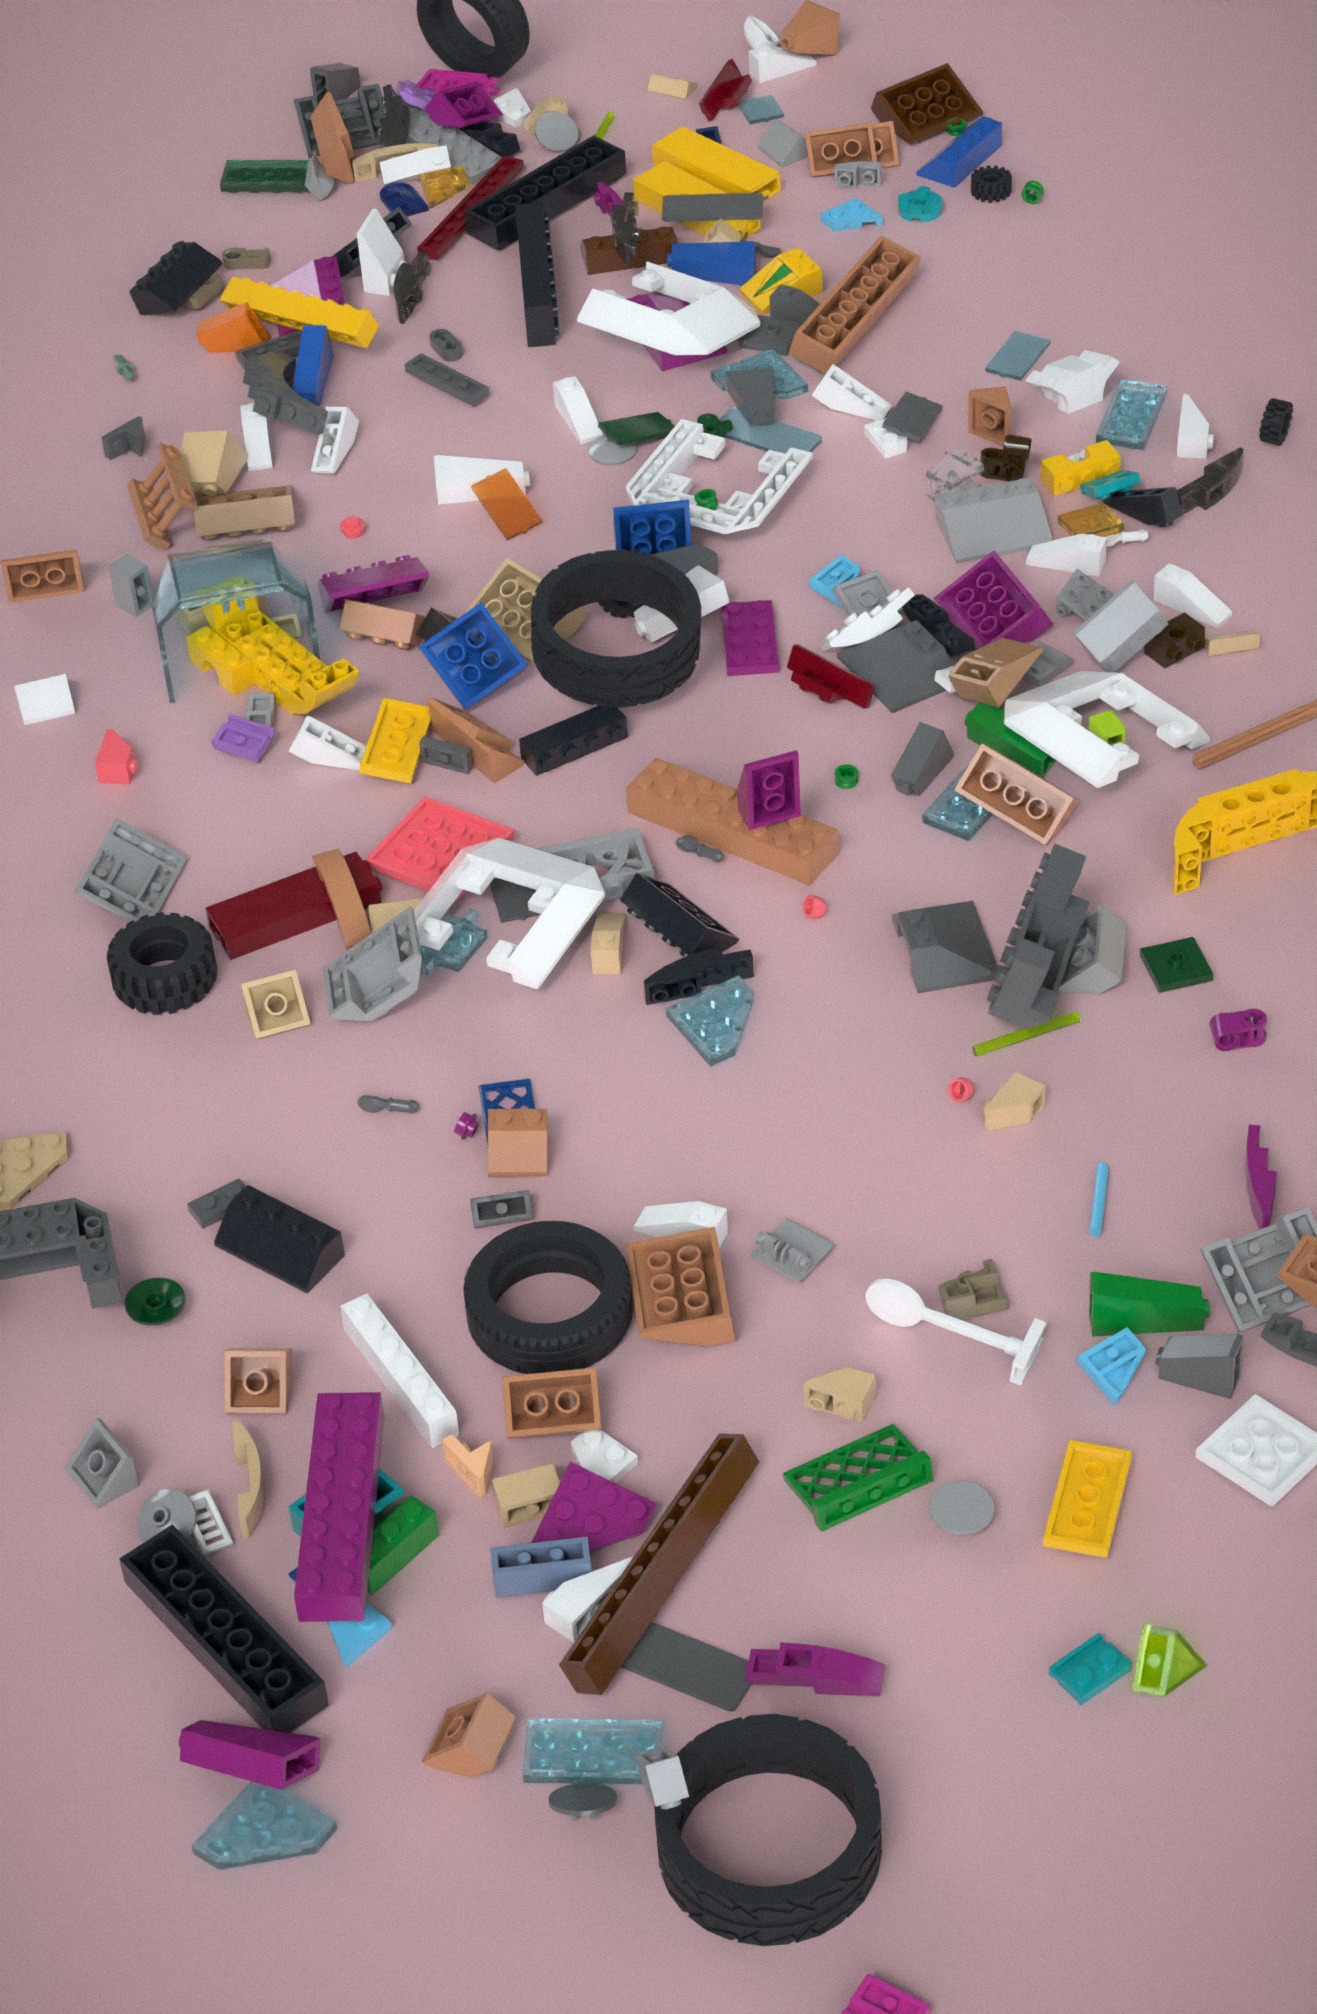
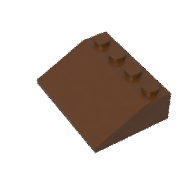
M948 63L876 92L870 108L880 123L893 121L895 134L910 144L947 130V125L949 124L952 126L959 125L961 119L968 121L983 115L980 106ZM951 118H958L947 123V121Z

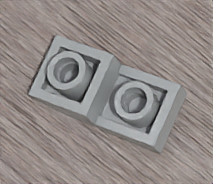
M848 162L836 164L834 167L836 187L857 189L859 184L881 187L883 182L882 162Z

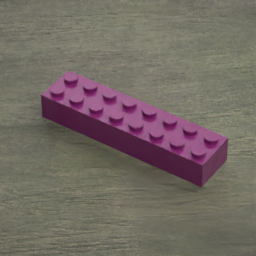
M381 1392L317 1393L294 1592L299 1622L365 1620L385 1418Z

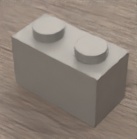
M126 554L108 566L115 604L118 608L134 617H138L154 606L149 571L146 564Z

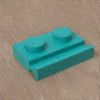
M1121 470L1080 484V489L1083 495L1086 494L1101 500L1110 497L1111 492L1131 490L1134 484L1141 481L1138 472Z
M1097 1633L1049 1666V1676L1055 1677L1059 1681V1685L1080 1705H1083L1129 1673L1132 1662L1110 1642L1107 1643L1102 1638L1101 1633Z

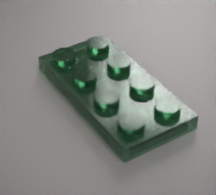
M227 160L220 182L221 192H308L305 181L309 160Z

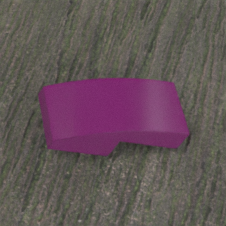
M598 182L597 192H594L596 206H600L602 214L608 213L609 216H613L616 224L625 223L624 206L621 198L612 188L602 182Z

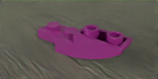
M780 1642L779 1650L751 1649L745 1678L750 1685L813 1687L815 1694L881 1696L885 1665L873 1659L838 1649Z

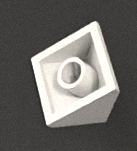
M66 674L14 687L24 725L75 714Z

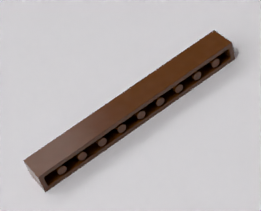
M719 1433L560 1662V1668L576 1693L602 1695L608 1688L613 1677L624 1664L632 1649L641 1639L651 1621L656 1617L668 1596L673 1592L691 1562L719 1524L746 1481L750 1478L759 1464V1460L744 1434Z

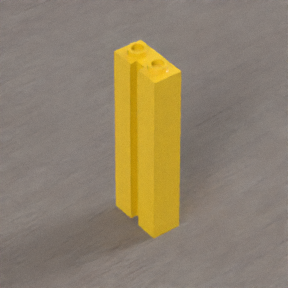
M683 126L652 144L654 165L666 161L728 194L762 193L763 197L769 199L781 191L779 171Z
M666 161L632 179L634 199L662 213L663 197L666 195L728 194ZM760 219L723 220L741 234V239L744 235L750 236L761 229ZM718 220L678 222L705 236V232Z

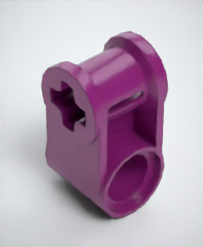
M1248 1009L1231 1013H1219L1210 1019L1209 1025L1218 1050L1230 1051L1239 1048L1258 1047L1266 1041L1264 1026L1267 1023V1016L1262 1010Z

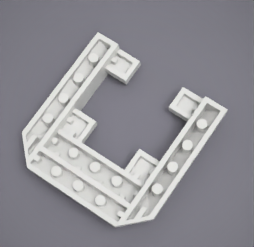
M647 261L646 270L633 276L632 286L650 292L657 291L689 302L690 305L676 312L668 309L658 311L626 300L624 296L616 294L613 290L599 291L592 288L577 318V322L673 355H708L760 327L761 323L754 308L726 288Z
M681 419L625 486V491L633 505L689 499L690 524L692 526L729 534L758 527L813 458V453L795 448H790L786 454L768 450L758 463V471L768 473L769 475L753 495L735 491L726 504L719 503L713 510L696 506L697 503L694 496L687 494L693 487L692 479L682 475L698 455L716 459L726 446L725 438L704 433L703 424Z
M1079 671L1006 699L1004 704V725L1096 788L1117 781L1119 771L1138 764L1139 754L1121 742L1109 745L1081 726L1082 716L1072 710L1073 708L1098 698L1116 710L1128 707L1158 727L1156 736L1174 748L1185 745L1192 750L1209 743L1211 739L1196 721L1122 673Z
M501 838L462 848L414 910L420 946L424 945L440 950L453 933L452 924L440 919L463 890L481 895L494 877L535 889L536 892L528 901V908L530 911L541 914L519 945L499 940L487 956L486 961L489 967L511 973L513 982L538 990L605 898V892L595 868Z

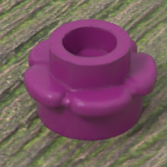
M464 1112L460 1116L454 1133L460 1135L462 1140L466 1136L472 1138L479 1126V1122L476 1121V1114L470 1115Z

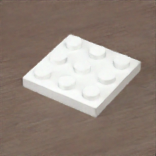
M1255 1394L1196 1449L1195 1457L1273 1507L1317 1465V1433Z

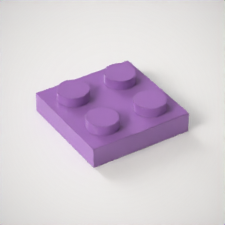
M399 80L396 86L397 99L425 110L424 108L437 93L428 88H425V90L417 88V84L409 80H405V82Z

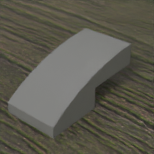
M249 693L245 719L273 727L276 704L275 693Z

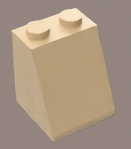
M228 430L184 432L180 453L193 493L195 495L208 496L227 494L246 463L248 454Z

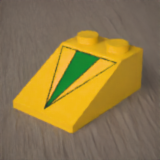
M800 248L790 249L775 257L740 287L739 290L761 314L770 312V295L780 284L800 289L810 297L823 293L822 269Z

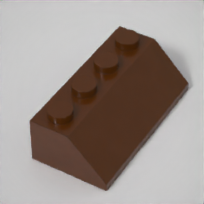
M662 226L657 229L637 230L623 234L615 233L609 236H593L588 239H582L580 249L587 274L592 275L646 267V261L656 265L667 264V253L672 252V244H677V238L673 226Z

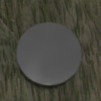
M578 1783L563 1786L554 1790L549 1795L550 1808L558 1813L571 1815L574 1821L577 1820V1816L590 1815V1820H594L595 1814L605 1812L617 1803V1793L615 1790L595 1783Z

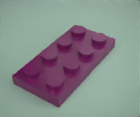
M772 600L730 602L722 606L721 614L727 676L779 673Z

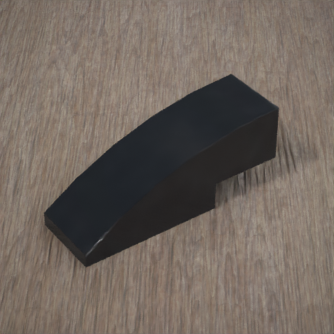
M482 122L459 128V130L501 157L510 156L520 151L516 134L503 132L500 123Z

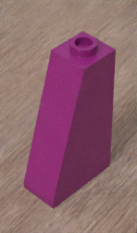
M199 1720L181 1729L179 1737L180 1761L280 1790L319 1770L320 1738L315 1736Z

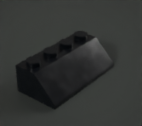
M179 241L173 244L172 249L167 254L160 257V261L156 265L148 269V273L144 277L136 281V285L129 293L140 315L175 313L223 263L196 242L185 243L184 241Z
M636 873L620 899L622 903L629 907L627 909L629 914L638 919H644L646 921L644 925L648 929L664 935L662 940L673 947H679L681 949L680 954L683 957L721 947L722 952H724L739 941L737 936L676 888L664 881Z
M247 1185L228 1204L214 1240V1245L221 1250L307 1294L345 1256L341 1231L250 1185Z

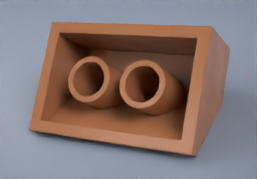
M76 549L1 560L9 603L84 592L81 564Z
M345 600L339 630L348 632L347 637L362 640L363 636L371 637L370 642L385 645L386 640L394 642V647L409 650V645L417 647L420 645L431 628L433 620L416 613Z
M596 1368L502 1377L507 1439L602 1430Z

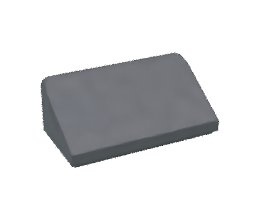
M529 1190L470 1199L474 1228L533 1220Z

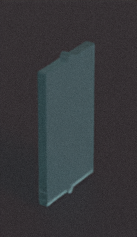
M1014 331L985 367V372L1000 375L1002 378L1007 377L1021 381L1050 345V340L1035 336V334L1030 335Z

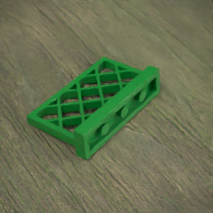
M894 1424L783 1473L784 1481L814 1515L815 1524L821 1532L933 1481L929 1455L924 1450L919 1452ZM893 1437L896 1441L894 1446L880 1444L881 1441ZM858 1451L869 1452L867 1458L852 1457V1455ZM875 1453L890 1455L888 1461L873 1459ZM897 1456L907 1457L901 1461L895 1462ZM832 1463L841 1464L839 1471L824 1468ZM848 1465L863 1467L861 1473L846 1472ZM869 1468L881 1469L872 1474H867ZM803 1476L813 1477L811 1483L798 1482L796 1479ZM820 1478L835 1480L832 1486L818 1484ZM841 1481H850V1482H852V1483L847 1484V1485H845V1486H843V1487H839L840 1484H841ZM814 1493L825 1494L814 1500L812 1499Z

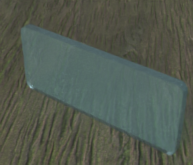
M737 407L731 408L719 419V421L730 420L733 426L730 432L723 434V437L766 452L773 450L786 454L790 448H795L812 453L822 442V437L818 434L776 420L771 425L750 426Z

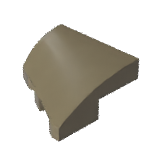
M992 1259L983 1261L984 1268L980 1271L971 1273L967 1270L956 1279L948 1280L938 1286L946 1315L957 1319H964L1008 1309L1007 1300L1000 1286L998 1272Z

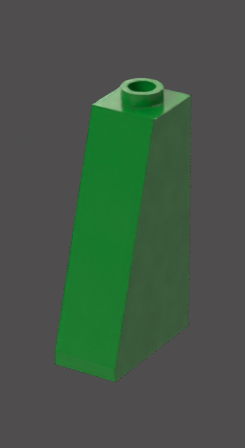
M979 702L972 711L967 713L965 718L967 738L978 745L982 743L992 747L1042 778L1045 777L1057 761L1004 725V710Z
M1090 1272L1089 1319L1092 1336H1111L1127 1327L1133 1334L1204 1330V1318L1210 1316L1209 1300L1203 1299L1200 1286L1102 1272Z

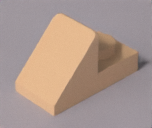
M453 1434L442 1439L444 1460L480 1498L484 1497L487 1493L494 1462L492 1442L489 1441L471 1451L465 1442L460 1443Z

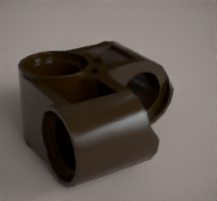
M1009 434L1005 437L1003 449L985 448L981 450L979 474L987 479H998L1008 482L1023 478L1028 464L1032 438Z

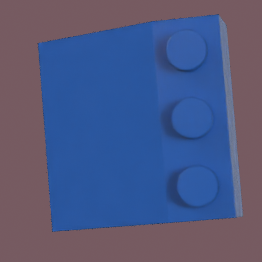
M689 499L613 508L615 550L627 549V551L635 549L640 553L653 555L692 545Z
M482 602L418 647L464 710L507 684L525 671L528 665Z

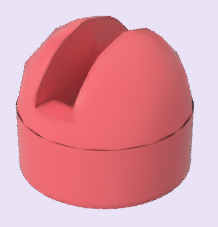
M813 895L805 898L803 913L806 917L819 918L825 914L827 905L822 898Z
M956 1078L949 1083L948 1092L954 1101H965L973 1095L974 1085L967 1078Z

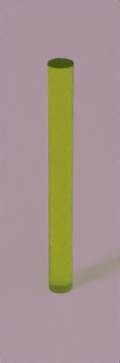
M1075 1011L1032 1028L1022 1029L972 1046L974 1056L978 1057L1079 1023L1081 1018L1079 1013Z

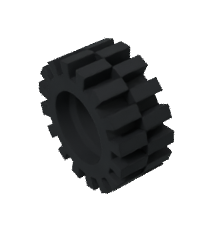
M987 165L986 168L982 166L971 174V195L975 196L976 200L981 198V202L988 200V203H992V200H995L997 203L1000 202V199L1004 201L1006 197L1010 196L1012 192V175L1004 167L998 169L996 165H994V168H991L990 165Z
M1271 398L1265 407L1266 411L1263 413L1264 417L1261 420L1262 425L1259 430V438L1262 442L1280 446L1285 441V436L1288 435V428H1290V421L1292 420L1293 404Z

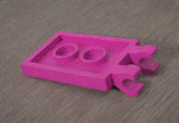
M429 69L417 83V88L422 90L428 88L438 92L478 82L487 94L495 96L500 92V88L492 86L496 85L499 79L497 77L488 78L487 74Z

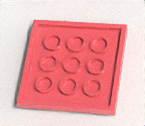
M424 796L365 860L368 861L372 871L429 892L462 848L496 838L512 842L515 839V829ZM463 890L454 902H457L466 890Z

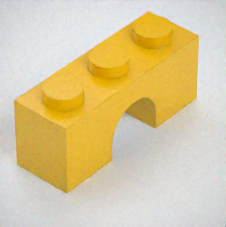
M1105 440L1085 446V458L1083 461H1071L1064 454L1041 460L1040 481L1053 496L1079 489L1080 484L1120 471L1121 455Z
M208 626L186 636L190 661L204 672L215 668L219 684L232 695L236 696L255 685L252 661Z

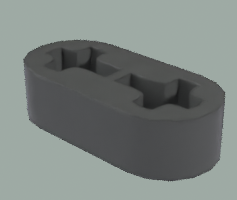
M436 329L430 333L431 348L443 360L454 362L462 358V344L448 330Z

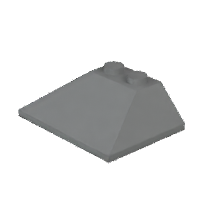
M116 818L74 893L127 922L132 920L136 922L140 920L141 916L148 915L149 917L158 913L188 857Z
M411 906L323 967L329 1016L333 1020L374 1021L378 1017L386 1015L401 1001L409 999L417 991L422 954L414 909Z
M1309 1207L1283 1216L1275 1224L1231 1241L1228 1237L1200 1249L1238 1333L1267 1323L1274 1312L1285 1316L1311 1305L1277 1277L1279 1270L1303 1235L1307 1233L1317 1237V1223Z

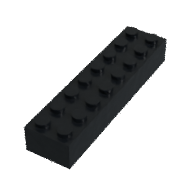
M594 135L465 210L467 234L496 250L504 248L509 243L518 239L515 205L543 202V211H548L550 220L594 192H597L598 182L609 185L627 174L625 150Z
M543 202L517 204L515 207L528 347L556 345L555 335H560L548 211H543Z
M173 1524L119 1558L124 1581L127 1586L262 1729L290 1733L329 1706L325 1681Z

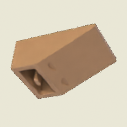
M1002 637L963 656L948 677L959 697L1000 707L1043 649L1042 647Z

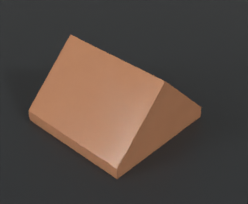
M1006 386L969 391V433L1004 446L1006 435L1011 434L1012 406Z

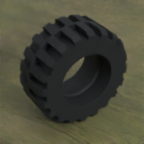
M163 912L155 913L156 915L149 917L144 915L136 922L132 920L127 923L125 929L121 928L108 946L107 963L115 995L131 1009L136 1008L138 1012L145 1014L147 1012H152L153 1015H161L162 1012L173 1014L182 1008L186 1010L192 1006V1003H199L205 997V994L210 992L216 981L217 964L211 935L200 922L194 921L193 918L186 915L181 917L180 914L172 912L170 915H164ZM160 961H175L163 966H149Z

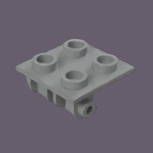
M1077 568L1055 598L1059 601L1056 605V612L1059 616H1067L1073 611L1084 620H1087L1110 600L1114 594Z
M786 1218L772 1233L760 1232L757 1235L755 1242L758 1244V1248L750 1257L800 1283L834 1248L835 1244Z

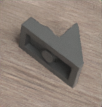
M138 416L101 437L106 458L112 460L128 450H131L140 457L142 456L145 443L142 417Z

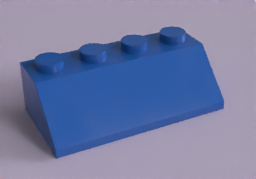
M990 117L980 118L963 130L917 171V176L955 188L1002 146V122L993 120Z

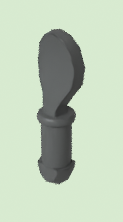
M758 241L755 242V253L760 251L763 255L771 257L777 256L781 252L780 248L765 246Z
M684 835L676 841L678 849L697 853L698 856L710 858L714 862H720L724 857L721 850L708 847L703 843L698 844L696 838L691 835Z
M363 1095L357 1102L362 1110L370 1113L387 1108L389 1112L393 1110L412 1114L419 1109V1104L412 1099L410 1101L393 1099L392 1097L383 1099L377 1096Z

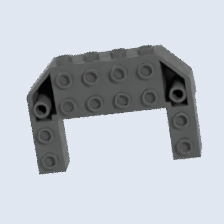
M1054 844L1050 854L1044 853L1039 865L1042 872H1035L1030 887L1034 889L1033 891L1027 890L1021 904L1025 907V910L1020 909L1015 922L1018 927H1012L1006 943L1011 944V946L1005 947L1000 959L1004 966L999 965L993 979L998 984H992L986 1000L991 1002L988 1014L1025 1029L1051 1020L1059 997L1058 990L1075 939L1081 929L1090 903L1071 895L1081 874L1086 859L1085 855Z
M76 1198L0 1211V1280L80 1265L83 1282H86L92 1309L122 1303L118 1278L119 1271L107 1213Z

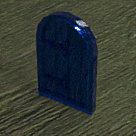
M391 183L380 190V199L390 213L397 207H400L407 217L429 211L428 205L410 184Z

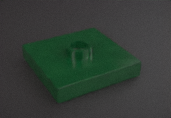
M1194 937L1140 948V957L1159 993L1213 981V972Z

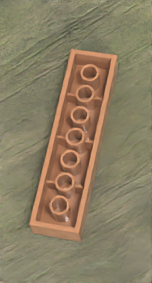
M881 235L795 332L789 354L825 374L833 364L838 366L912 281L921 256Z
M655 758L626 787L628 813L680 834L691 835L697 841L809 886L839 854L838 829L801 815L749 830L738 811L737 789L658 758Z

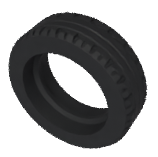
M417 0L418 23L427 43L435 54L454 71L487 74L488 78H500L527 51L530 37L529 23L525 10L519 0H462L472 6L485 20L492 33L495 46L480 41L465 28L454 10L452 0Z
M539 1221L507 1230L492 1239L476 1254L464 1278L463 1293L467 1323L475 1344L488 1358L497 1364L522 1374L577 1370L589 1367L608 1355L621 1342L632 1320L631 1278L626 1259L616 1245L605 1236L576 1223ZM544 1273L574 1275L590 1282L600 1291L599 1297L585 1311L572 1318L553 1323L522 1321L506 1314L496 1305L502 1294L512 1285L525 1278Z

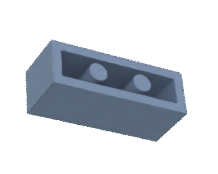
M588 1537L490 1548L496 1597L555 1591L564 1582L591 1572Z

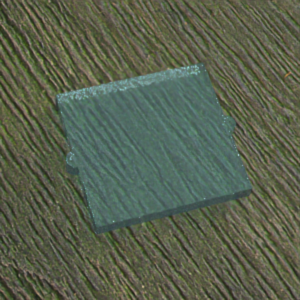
M772 95L758 98L753 97V99L740 101L738 105L750 125L784 117L783 111Z

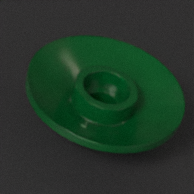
M160 1277L146 1279L133 1286L127 1293L125 1309L128 1316L139 1324H164L181 1313L185 1306V1293L183 1288L171 1279Z

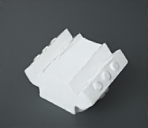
M1084 350L1080 357L1070 355L1047 364L1042 372L1033 370L1025 382L1034 387L1041 386V391L1044 393L1045 398L1054 401L1059 410L1070 414L1103 400L1106 380L1120 361L1109 355Z

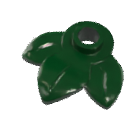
M705 413L697 419V423L703 424V432L723 437V434L730 432L733 428L730 420L719 421L718 417L714 414Z

